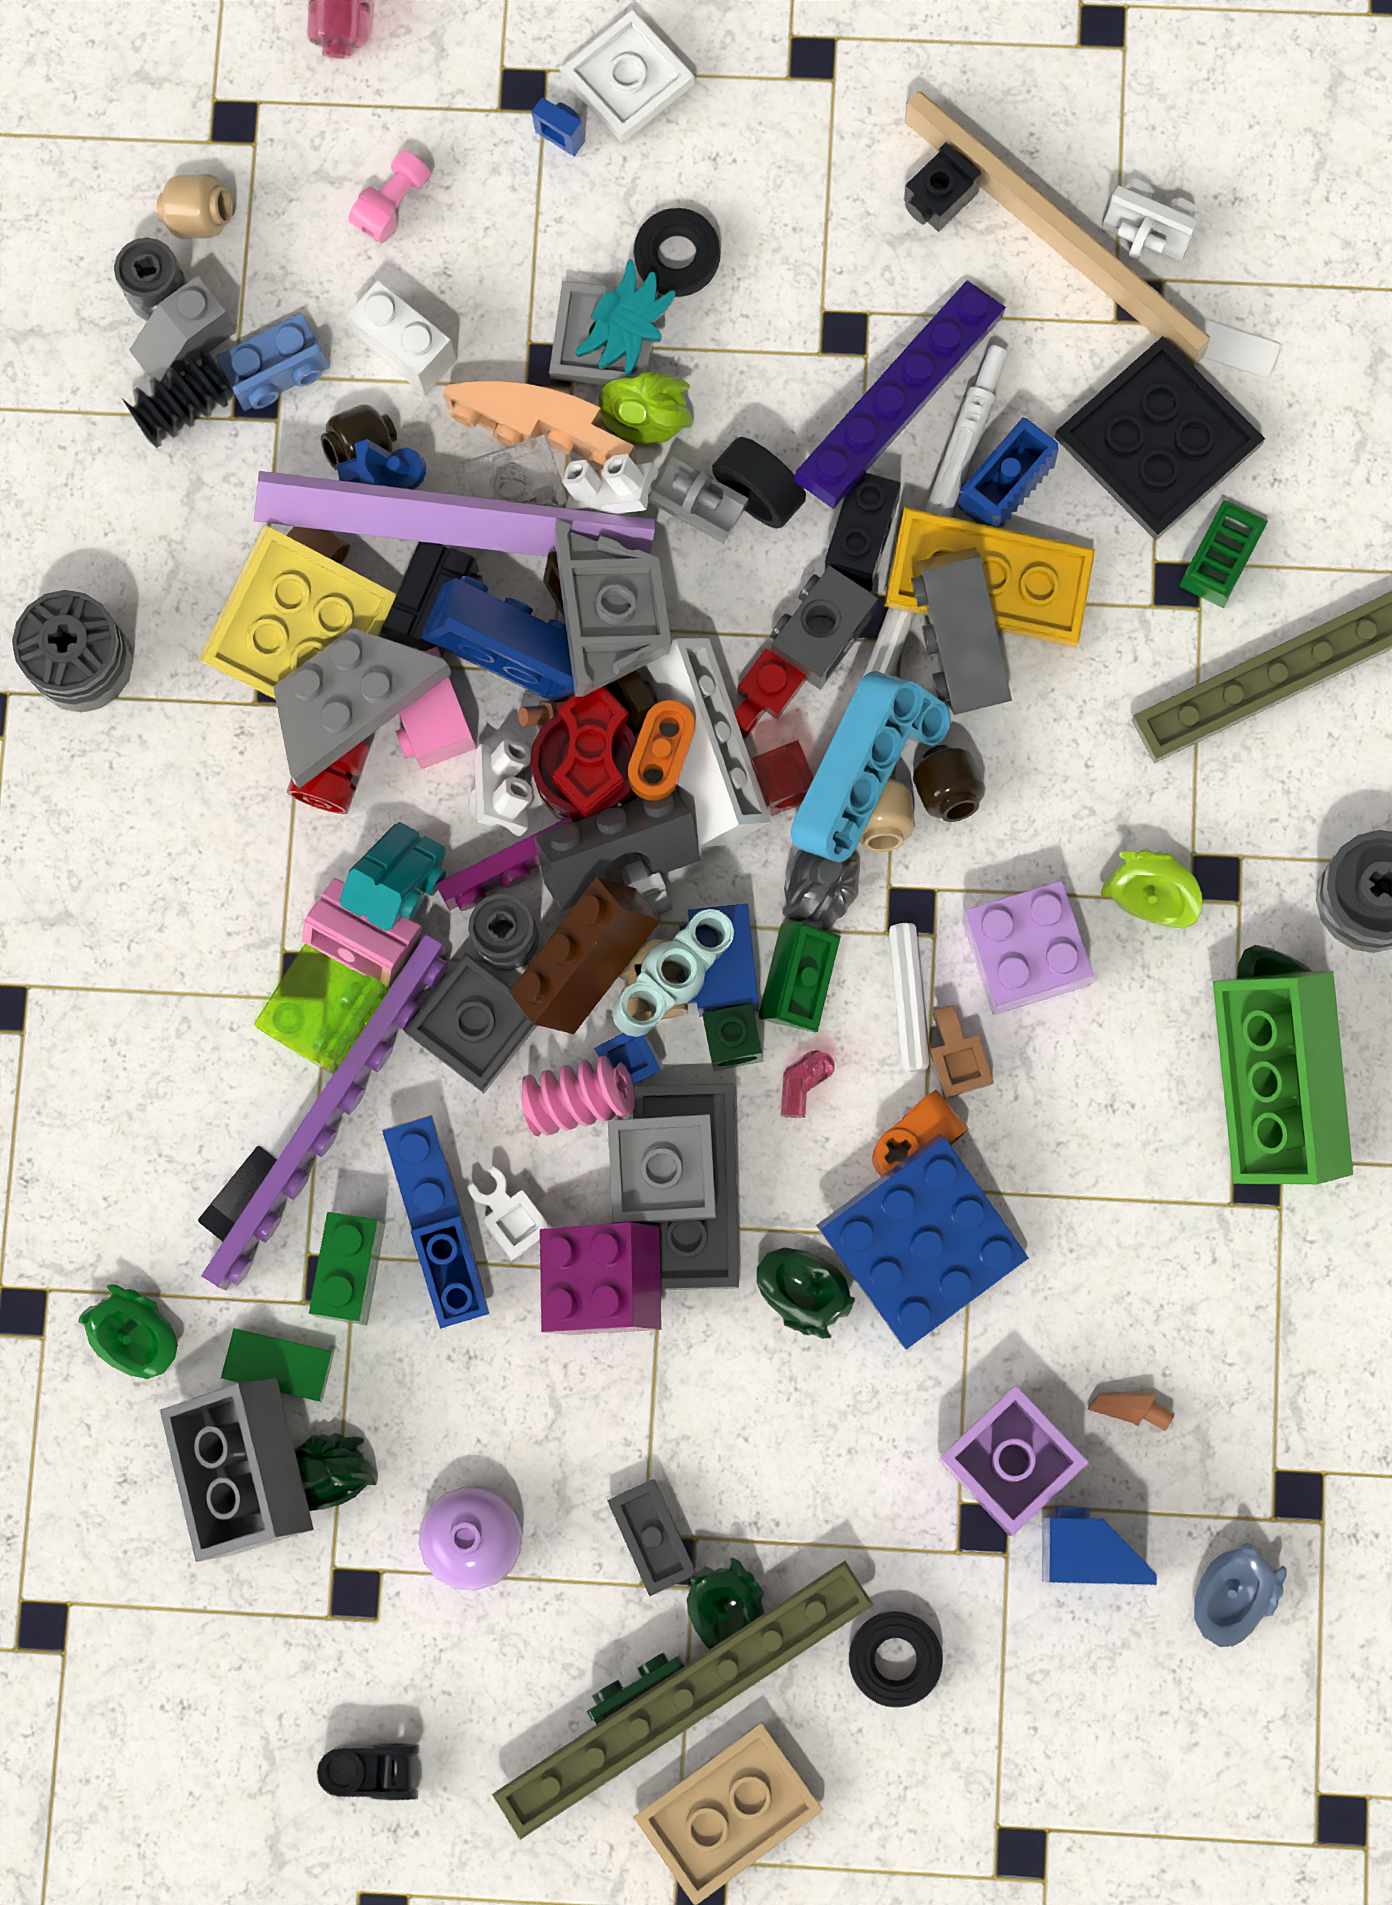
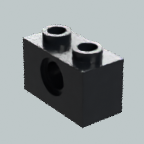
M865 473L845 495L825 558V571L830 565L865 590L872 591L899 504L901 482Z

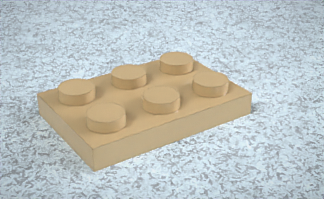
M761 1722L641 1810L633 1818L692 1903L697 1905L820 1814L823 1808Z

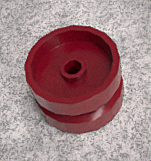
M557 713L541 727L532 744L530 768L543 804L556 818L563 820L570 816L574 823L585 819V817L552 780L554 772L566 758L570 743L566 725ZM625 723L619 729L612 747L613 762L624 780V787L588 817L596 815L604 809L619 807L633 802L638 798V795L634 793L628 781V766L637 742L634 733Z

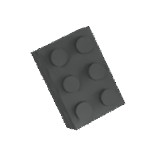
M277 1378L237 1383L160 1410L196 1562L235 1555L314 1530Z

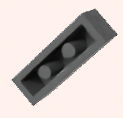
M976 548L917 561L919 576L911 578L917 607L925 605L927 607L930 624L922 626V632L928 655L937 653L941 672L932 674L937 698L942 702L948 701L953 715L1012 701L982 559Z

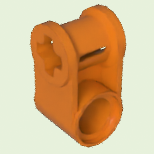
M934 1090L881 1136L872 1155L873 1166L882 1177L900 1163L895 1161L890 1165L885 1160L889 1152L888 1145L895 1150L903 1146L908 1151L904 1158L905 1160L938 1134L943 1135L949 1144L952 1145L969 1128L937 1090Z

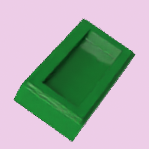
M233 1328L221 1378L238 1383L277 1378L281 1393L322 1402L334 1352Z

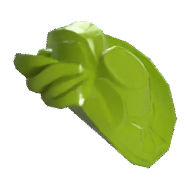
M643 371L636 378L611 380L603 386L599 394V407L603 424L616 437L631 443L656 445L669 441L683 428H691L693 424L692 415L687 408L686 400L682 394L684 390L690 389V384L684 380L674 379L669 374Z
M1149 849L1141 850L1140 852H1119V856L1125 860V863L1118 866L1115 872L1109 874L1101 890L1102 896L1112 897L1121 909L1147 922L1183 929L1197 923L1203 908L1202 892L1197 880L1190 871L1179 864L1169 853H1162L1160 851L1153 853Z

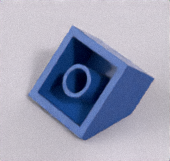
M1058 1507L1054 1508V1518H1042V1582L1157 1585V1574L1104 1519L1090 1518V1508Z

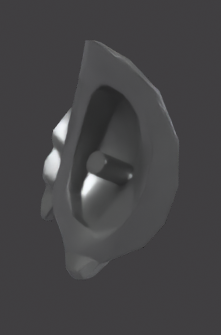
M799 849L786 874L784 885L786 908L782 914L786 918L796 921H803L804 919L812 921L822 920L823 930L827 931L832 928L836 920L845 915L848 907L859 894L860 862L856 850L845 861L836 862Z

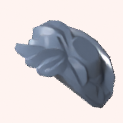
M1245 1543L1241 1549L1222 1553L1213 1560L1200 1580L1194 1599V1620L1202 1636L1219 1647H1233L1244 1641L1254 1631L1262 1618L1274 1614L1279 1604L1278 1600L1283 1595V1583L1287 1576L1286 1567L1282 1566L1274 1571L1270 1562L1263 1559L1261 1550L1248 1543Z

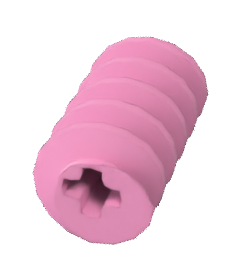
M606 1055L598 1057L596 1073L591 1064L584 1060L579 1062L578 1077H576L569 1065L560 1067V1082L557 1081L550 1069L541 1073L540 1087L532 1074L523 1076L522 1107L529 1129L538 1137H540L541 1133L547 1136L555 1134L560 1128L569 1131L575 1129L578 1124L589 1126L594 1124L597 1119L605 1122L614 1119L616 1114L621 1117L629 1116L633 1113L635 1107L634 1087L629 1071L621 1062L617 1064V1067L613 1068Z

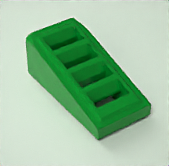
M1223 500L1179 587L1224 608L1268 521ZM1226 517L1252 528L1250 536L1224 525ZM1219 533L1244 545L1242 551L1240 552L1215 540L1217 534ZM1212 549L1236 561L1234 566L1231 567L1207 555L1209 550ZM1203 564L1228 576L1226 582L1200 571L1201 565Z

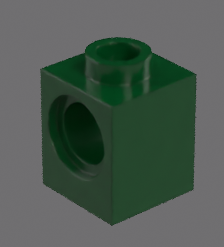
M752 1003L702 1013L713 1071L763 1062Z

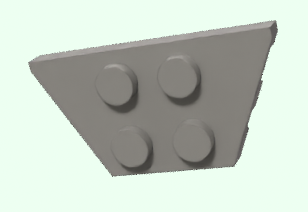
M556 521L554 539L575 697H583L669 654L672 640L660 558L638 549L630 550L624 548L619 542L601 535L597 542L571 532L572 524Z
M352 627L274 685L273 688L289 771L294 784L301 788L451 674L448 663L440 657Z

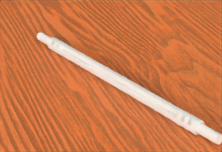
M989 346L975 387L968 389L965 403L962 405L959 419L956 421L951 441L924 512L952 517L960 495L959 493L961 492L960 489L963 487L978 443L983 436L985 424L990 417L991 408H993L996 400L993 392L1008 354L1002 347ZM888 608L864 676L873 671L893 676L916 613Z

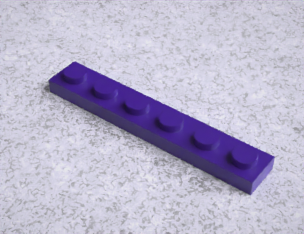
M966 280L796 470L794 482L834 509L1002 319L1006 307Z

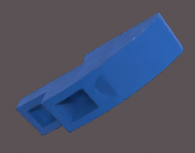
M429 1115L383 1129L382 1133L411 1225V1235L440 1329L488 1315L489 1309L471 1240L433 1116Z

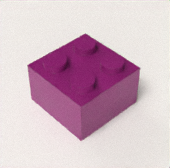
M626 1222L540 1229L541 1332L582 1335L662 1330L659 1227Z

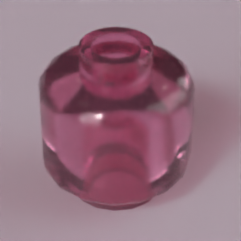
M309 0L307 39L310 43L322 47V56L336 59L351 58V50L360 49L367 44L369 2L367 0Z

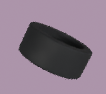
M745 437L736 438L712 465V472L718 482L749 498V504L745 511L758 521L772 528H782L806 501V492L803 487L794 482L795 475L769 450L751 439Z

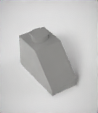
M197 275L157 305L129 351L151 379L155 377L166 385L168 383L167 369L172 367L178 373H182L184 371L182 360L189 357L194 362H197L201 359L200 349L205 347L208 352L212 351L235 334L236 330L227 311Z

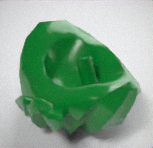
M109 1284L107 1288L110 1291V1297L102 1299L95 1306L86 1308L78 1320L80 1324L85 1326L90 1346L97 1356L111 1367L129 1376L150 1379L163 1374L176 1357L178 1343L173 1328L159 1313L155 1301L140 1295L135 1290H125L118 1285Z

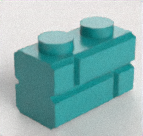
M401 822L394 824L349 870L339 899L341 906L360 917L363 914L366 915L367 921L385 931L392 929L402 917L409 921L412 920L424 900V894L434 896L438 891L435 884L445 878L446 870L441 868L446 854L445 846L427 836L420 838L418 831Z

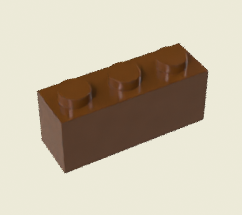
M596 876L509 992L534 1025L575 1034L662 920L636 888Z

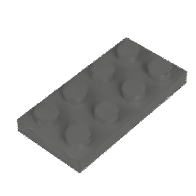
M734 1083L633 1086L635 1095L633 1119L709 1114L711 1116L716 1219L639 1223L659 1227L661 1290L739 1289Z

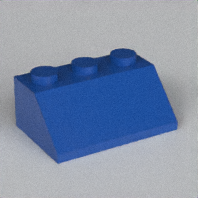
M462 576L460 580L453 578L442 585L420 636L421 639L549 701H555L575 693L566 623L550 619L547 623L531 615L533 609L527 604L512 598H506L505 601L491 596L487 594L489 588L485 584L470 577Z

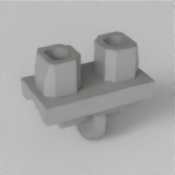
M672 456L661 478L650 491L648 502L724 544L749 504V498L714 480L709 474L700 472Z

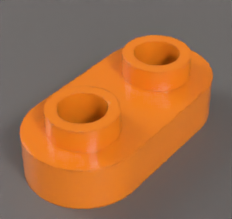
M674 700L661 701L651 707L645 717L628 766L630 787L634 793L643 799L650 801L664 799L677 786L695 733L694 716L684 704ZM666 723H673L679 728V732L673 737H666L660 732V728ZM650 769H657L662 773L663 778L658 783H649L645 780L644 774Z

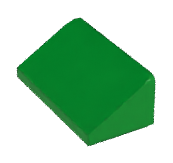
M802 922L781 924L759 1010L760 1019L801 1030L818 1032L841 936Z

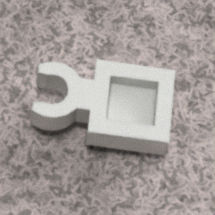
M492 1167L489 1172L497 1182L495 1191L489 1195H484L480 1193L473 1183L468 1186V1191L478 1204L490 1206L493 1210L492 1213L482 1219V1222L509 1258L515 1262L540 1243V1229L551 1227L523 1190L511 1198L508 1196L507 1179L500 1170Z

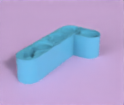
M877 671L866 674L858 684L794 818L791 827L793 844L800 850L832 861L842 862L848 859L858 845L907 739L933 746L939 744L947 735L951 715L946 704L915 682Z

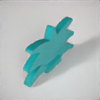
M629 259L619 286L613 293L605 291L591 314V319L596 322L590 336L576 349L575 355L582 357L591 354L607 343L605 351L598 362V367L600 369L608 367L626 354L625 374L629 376L639 359L642 340L660 342L662 340L661 333L653 323L670 307L675 299V291L671 290L663 297L655 300L657 289L656 275L654 272H651L644 284L635 292L636 270L633 260Z

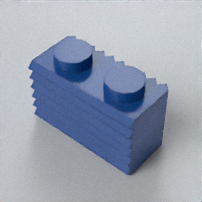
M1022 417L960 489L959 509L976 523L997 528L1004 527L1005 521L1011 519L1012 512H1017L1018 505H1023L1024 498H1029L1030 492L1036 490L1037 483H1042L1043 476H1048L1049 469L1055 468L1059 450L1058 442L1030 420Z

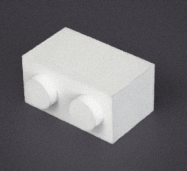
M379 280L346 315L353 337L424 395L434 387L457 361L451 339Z

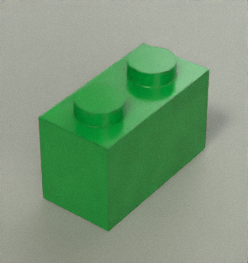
M327 1212L309 1314L317 1318L368 1325L385 1229L383 1223L377 1219Z

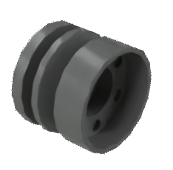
M61 590L44 594L29 604L17 620L12 638L15 661L27 679L31 681L44 698L59 708L81 713L100 709L116 699L129 682L133 665L130 642L104 606L86 593ZM69 638H74L76 643L68 644ZM68 645L67 652L63 653L59 649L60 647H66Z

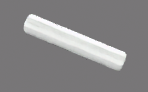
M899 923L890 926L889 938L901 1064L904 1071L918 1072L928 1069L929 1055L916 926L912 923Z

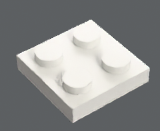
M633 9L560 68L561 78L622 144L695 85V76Z

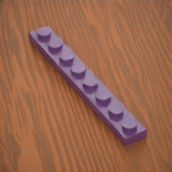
M428 935L424 936L201 1275L203 1278L227 1291L231 1283L237 1286L246 1277L253 1264V1260L249 1258L250 1254L260 1240L266 1243L278 1228L282 1217L277 1213L289 1197L294 1200L305 1187L310 1177V1174L305 1171L316 1154L323 1157L332 1146L338 1134L333 1128L342 1114L345 1112L350 1115L359 1105L366 1090L361 1085L371 1070L379 1072L389 1059L393 1051V1046L389 1045L390 1041L398 1029L402 1028L404 1030L419 1012L421 1005L417 1003V1000L426 986L434 988L443 977L448 967V962L444 960L448 953L441 943Z

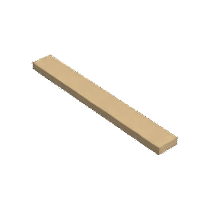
M917 91L906 104L905 123L937 151L947 142L981 173L980 187L1158 339L1164 336L1193 366L1205 356L1210 341V336L924 93Z

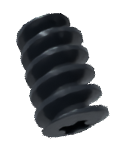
M205 347L199 350L201 366L187 357L182 360L185 371L184 376L170 367L166 370L169 385L165 386L154 377L149 380L151 396H148L137 387L132 390L135 401L134 406L122 398L146 439L156 448L162 445L159 430L163 429L173 438L178 436L177 419L190 428L195 425L192 410L196 409L206 418L211 416L209 400L213 399L223 408L228 406L226 390H231Z

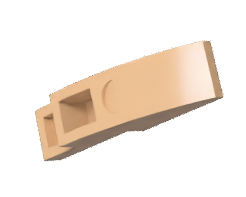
M471 381L449 384L443 392L448 410H450L449 414L453 419L469 428H475L478 424L492 431V436L498 442L511 449L517 450L519 446H522L533 452L541 437L544 436L545 442L561 453L570 454L573 450L587 457V462L596 470L603 469L605 462L614 455L628 454L634 464L637 462L634 445L601 429L603 420L600 407L578 397L550 388L505 381Z

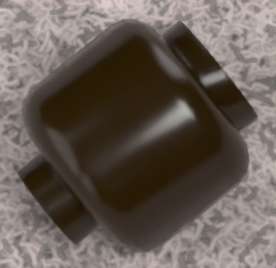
M361 404L329 418L326 423V432L321 435V445L328 462L334 470H337L339 463L356 458L354 443L366 439L392 453V442L397 440V433L392 420L387 414L380 415L372 406Z
M939 745L929 749L923 755V760L916 766L913 773V782L927 813L933 817L942 818L946 822L960 821L974 814L978 810L979 802L985 794L986 787L975 760L969 751L962 748H950L948 745Z

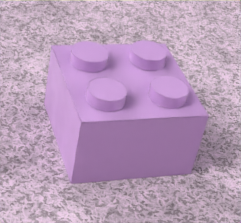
M1063 881L965 910L962 922L993 1016L1090 985L1094 974Z
M1016 1385L938 1458L944 1467L1009 1536H1013L1089 1463Z

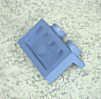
M302 313L215 356L244 411L252 407L255 409L264 408L276 401L280 393L295 385L298 387L307 386L318 380L322 372L330 368L320 344L317 343Z

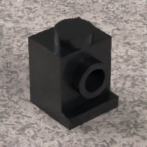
M945 142L939 148V153L905 185V207L917 222L923 225L928 222L939 232L979 193L981 173ZM938 181L945 189L937 190L932 186Z

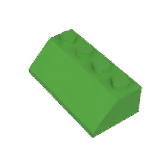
M1292 972L1213 981L1233 1184L1318 1185L1353 1175L1334 972Z

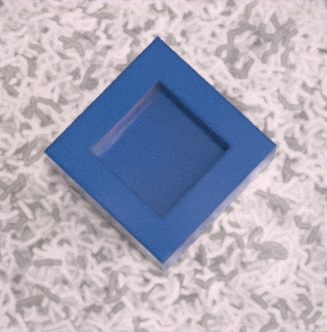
M542 97L531 112L535 133L575 157L585 143L580 116L568 105L561 102L554 105Z
M621 1033L594 1048L598 1057L606 1055L609 1058L613 1068L617 1067L618 1063H623L631 1075L633 1085L665 1069L648 1034L635 1037Z

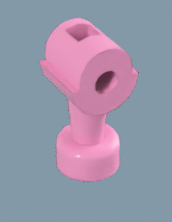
M401 150L391 163V169L395 175L380 191L373 187H367L363 190L348 217V221L380 243H384L395 233L397 228L396 210L409 188H422L431 176L429 168L419 158L404 150Z

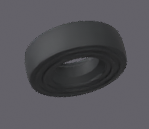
M685 208L665 209L648 218L637 233L633 249L635 266L642 280L645 282L649 274L654 272L657 283L656 291L665 295L673 290L675 291V297L694 294L707 286L717 272L721 256L719 238L711 223L699 213ZM673 236H682L689 239L696 248L694 260L688 266L680 269H673L664 265L659 259L658 251L666 239Z
M891 1611L870 1618L858 1629L850 1645L849 1667L855 1684L867 1698L887 1707H906L921 1701L934 1689L942 1672L943 1653L936 1634L928 1624L912 1614ZM888 1639H903L910 1643L915 1650V1668L908 1677L902 1680L887 1679L880 1674L876 1667V1651Z

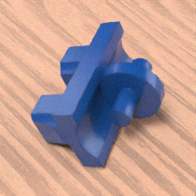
M368 439L354 443L356 458L337 465L339 481L412 490L419 487L426 475L425 460L415 450L401 448L390 453Z

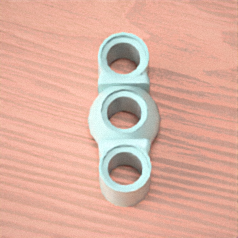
M713 909L700 911L672 941L659 943L648 951L642 961L641 973L632 985L624 990L614 1005L612 1015L614 1023L620 1031L635 1037L645 1035L657 1025L662 1016L666 1015L674 1005L687 1003L698 995L704 985L705 972L725 952L733 940L734 929L727 915ZM706 926L713 929L718 936V946L710 948L700 944L696 938V928ZM666 962L678 964L684 971V983L673 984L668 982L662 975V964ZM633 998L645 1001L651 1010L650 1019L640 1021L631 1017L627 1010V1001Z

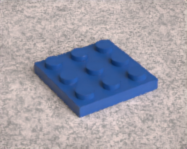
M938 1134L816 1225L898 1342L906 1350L1029 1259L952 1146L941 1134Z

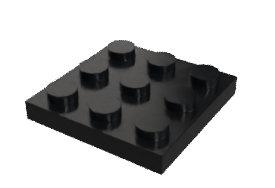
M1164 336L1158 339L1056 430L1054 437L1155 541L1257 451L1265 441V438Z

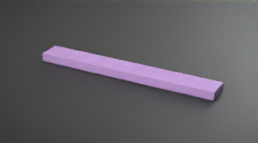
M259 471L254 512L255 522L548 557V553L556 551L554 539L556 521L572 524L571 532L597 542L601 535L619 542L624 548L630 550L638 549L649 554L655 533V519Z

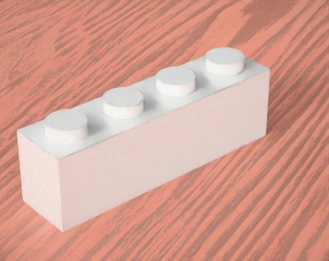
M709 638L674 639L669 654L639 668L638 672L643 681L647 680L652 685L657 697V703L665 700L678 701L687 706L694 716V737L676 787L680 797L692 812L698 847L730 845L771 823V819ZM666 723L660 728V732L666 737H673L679 732V728L673 723Z

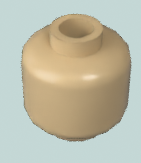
M209 174L178 175L170 178L164 187L163 193L157 199V213L160 220L166 224V227L173 236L180 239L215 237L222 232L225 225L229 224L232 217L233 204L229 190L222 186L216 177Z
M891 776L889 777L859 840L868 850L875 852L895 850L912 835L915 821L913 798L908 786L900 781L893 780Z

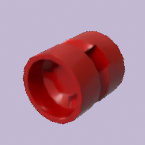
M360 742L301 788L294 784L291 777L286 791L287 794L302 803L324 811L343 815L348 814L356 791V787L351 782L353 776L362 774L370 747L366 743Z

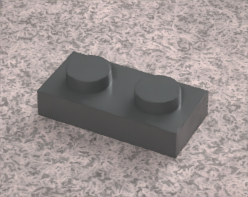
M655 1479L607 1500L649 1597L685 1581L697 1573Z

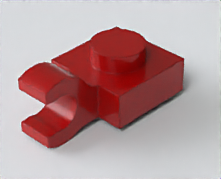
M767 648L737 687V693L746 698L734 712L742 737L745 739L765 712L778 720L806 682V675Z

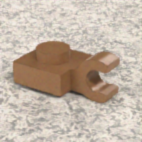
M954 1005L935 1010L933 1017L943 1045L932 1048L929 1052L944 1099L993 1085L994 1081L980 1036L975 1035L964 1039Z

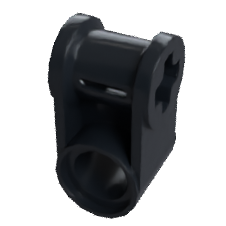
M379 1743L372 1744V1746H338L326 1753L320 1760L317 1768L318 1782L324 1791L337 1797H371V1799L377 1800L418 1799V1790L413 1788L414 1755L419 1753V1744ZM344 1756L353 1761L357 1772L353 1783L340 1785L332 1780L329 1766L333 1758ZM394 1759L397 1761L396 1783L393 1781Z

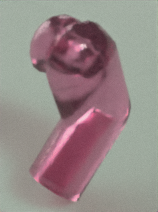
M818 1050L810 1051L785 1069L783 1073L780 1116L805 1118L807 1092L831 1077L834 1073L835 1061L829 1053Z

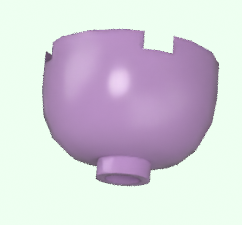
M464 1486L444 1493L430 1505L420 1524L419 1548L424 1564L437 1580L454 1589L477 1591L496 1585L512 1571L520 1554L523 1531L516 1511L504 1497L486 1488Z

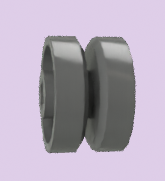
M1377 830L1354 837L1337 851L1318 881L1316 903L1322 923L1336 940L1353 950L1376 953L1392 949V832ZM1376 887L1382 894L1376 897L1370 889Z

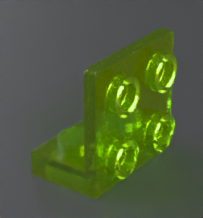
M305 944L260 1012L254 1025L258 1030L333 1075L389 990L385 984L369 974L363 976Z

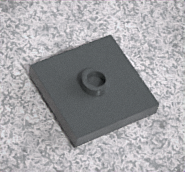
M465 952L404 1029V1032L484 1094L538 1025H534L510 994L509 991L512 987Z

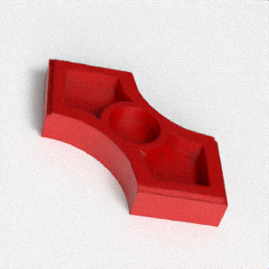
M605 686L583 697H575L574 694L558 707V715L566 725L570 743L566 758L554 772L552 780L585 818L624 787V780L613 762L612 747L619 729L629 719V712Z

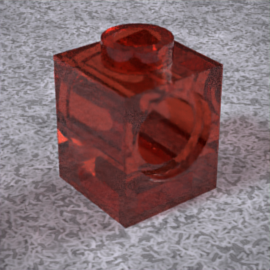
M799 740L751 758L763 799L771 817L802 804L814 777Z

